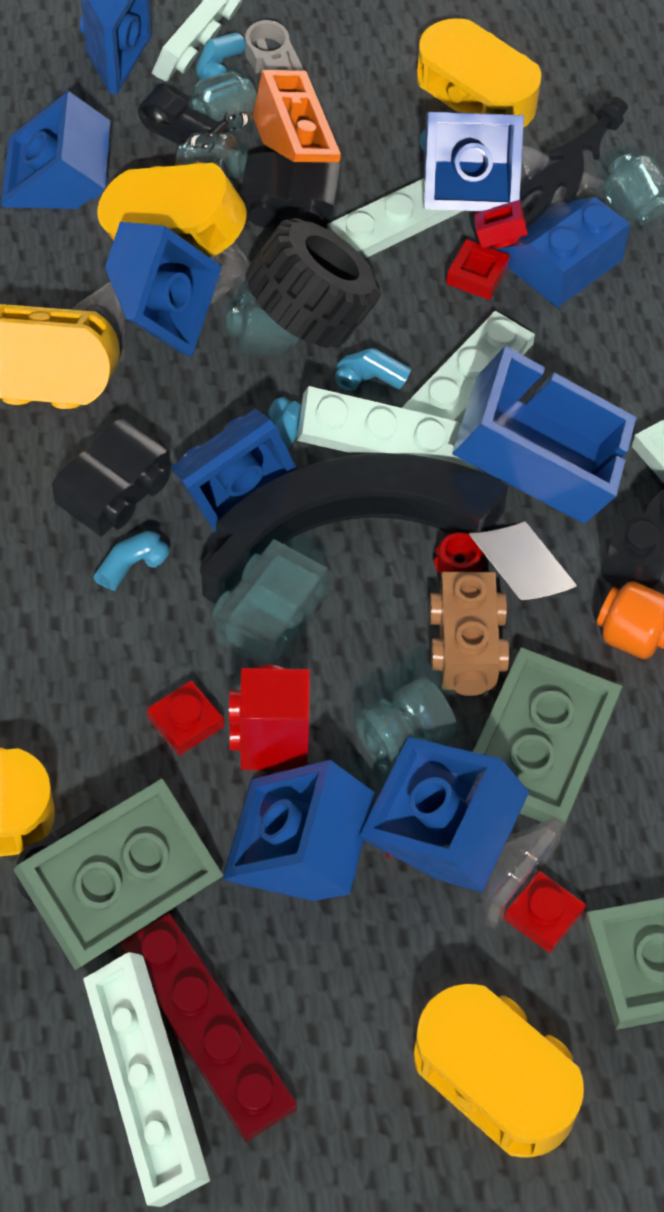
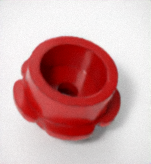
M467 533L450 534L436 548L438 556L434 559V565L440 575H442V572H482L485 567V555ZM461 557L464 559V562L457 563L454 559Z

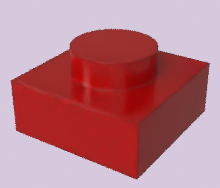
M520 200L474 213L476 232L481 248L489 246L494 248L507 247L516 243L520 237L528 235Z
M466 239L447 272L446 285L491 300L508 270L510 255L489 247L481 248L480 244Z
M192 680L147 708L148 719L179 756L224 728V718Z
M539 871L506 910L504 920L551 953L584 913L586 904Z

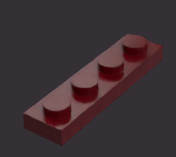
M170 913L119 943L120 951L123 955L131 952L144 957L159 1011L245 1143L297 1111V1103Z

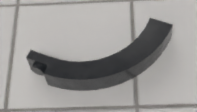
M374 453L350 455L300 467L254 490L234 505L216 523L217 547L208 552L200 566L202 596L220 606L245 576L275 548L299 534L334 522L361 518H392L432 526L450 534L488 532L504 513L508 485L484 473L456 463L409 454Z

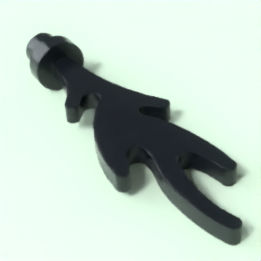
M613 97L609 104L603 103L596 111L598 121L574 140L549 150L548 159L550 161H560L545 167L520 189L521 201L537 190L543 191L536 206L525 216L527 228L536 222L547 210L559 187H566L565 202H572L583 180V151L590 150L594 160L600 158V145L607 129L617 130L624 122L623 115L628 110V105L623 99Z

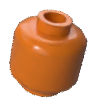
M633 581L627 582L621 589L613 587L602 606L596 625L603 627L602 638L604 642L640 659L650 658L658 647L664 649V594Z

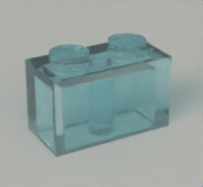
M273 539L262 555L256 553L248 561L242 574V581L233 592L226 591L218 600L212 615L215 620L216 641L260 666L275 665L327 595L328 568Z

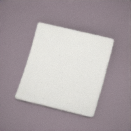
M526 521L498 530L469 533L521 600L546 597L577 586Z

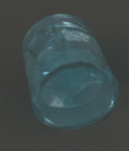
M422 676L393 692L392 703L382 698L354 714L353 718L355 731L362 747L381 773L388 777L408 737L445 745L456 739L458 735L456 719L444 695L434 683Z

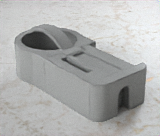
M262 20L253 23L247 29L244 52L255 74L260 73L261 75L262 70L304 71L290 42L288 31L283 25L271 20ZM265 39L275 40L280 43L281 47L274 51H269ZM255 41L257 43L258 48L253 46V43Z

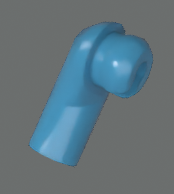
M237 32L209 39L205 43L196 66L197 76L201 82L205 80L211 87H218L224 83L225 79L221 75H227V69L222 65V62L226 58L237 56L244 52L245 41L241 34Z
M370 348L347 355L340 360L337 365L338 370L335 374V381L340 388L352 391L357 389L361 381L377 377L400 390L407 380L411 368L378 349Z
M280 397L273 401L268 415L271 421L275 423L287 449H289L298 435L302 406L296 401L290 402L287 398Z
M144 531L117 543L94 574V580L97 584L115 591L132 565L143 559L149 567H157L168 557L170 548L168 544L159 539L160 534Z

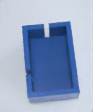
M504 346L476 376L452 455L585 524L617 496L626 461L622 457L628 452L637 417L555 372L524 403L518 401L543 375L545 367Z

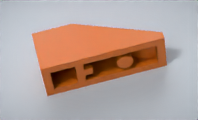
M262 70L253 119L263 144L293 162L339 163L341 153L307 72Z

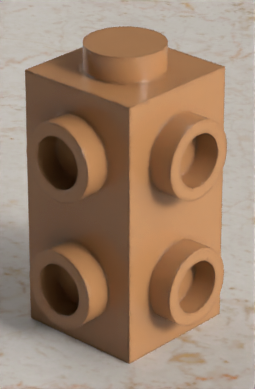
M442 572L439 593H430L429 622L430 625L440 626V638L431 639V671H441L442 689L455 690L457 693L465 696L480 695L486 690H496L499 672L508 671L509 642L508 639H499L498 625L505 626L507 602L506 594H500L496 591V572Z

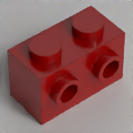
M277 665L241 668V690H230L229 692L230 751H240L241 770L287 771L307 766L310 669H284Z

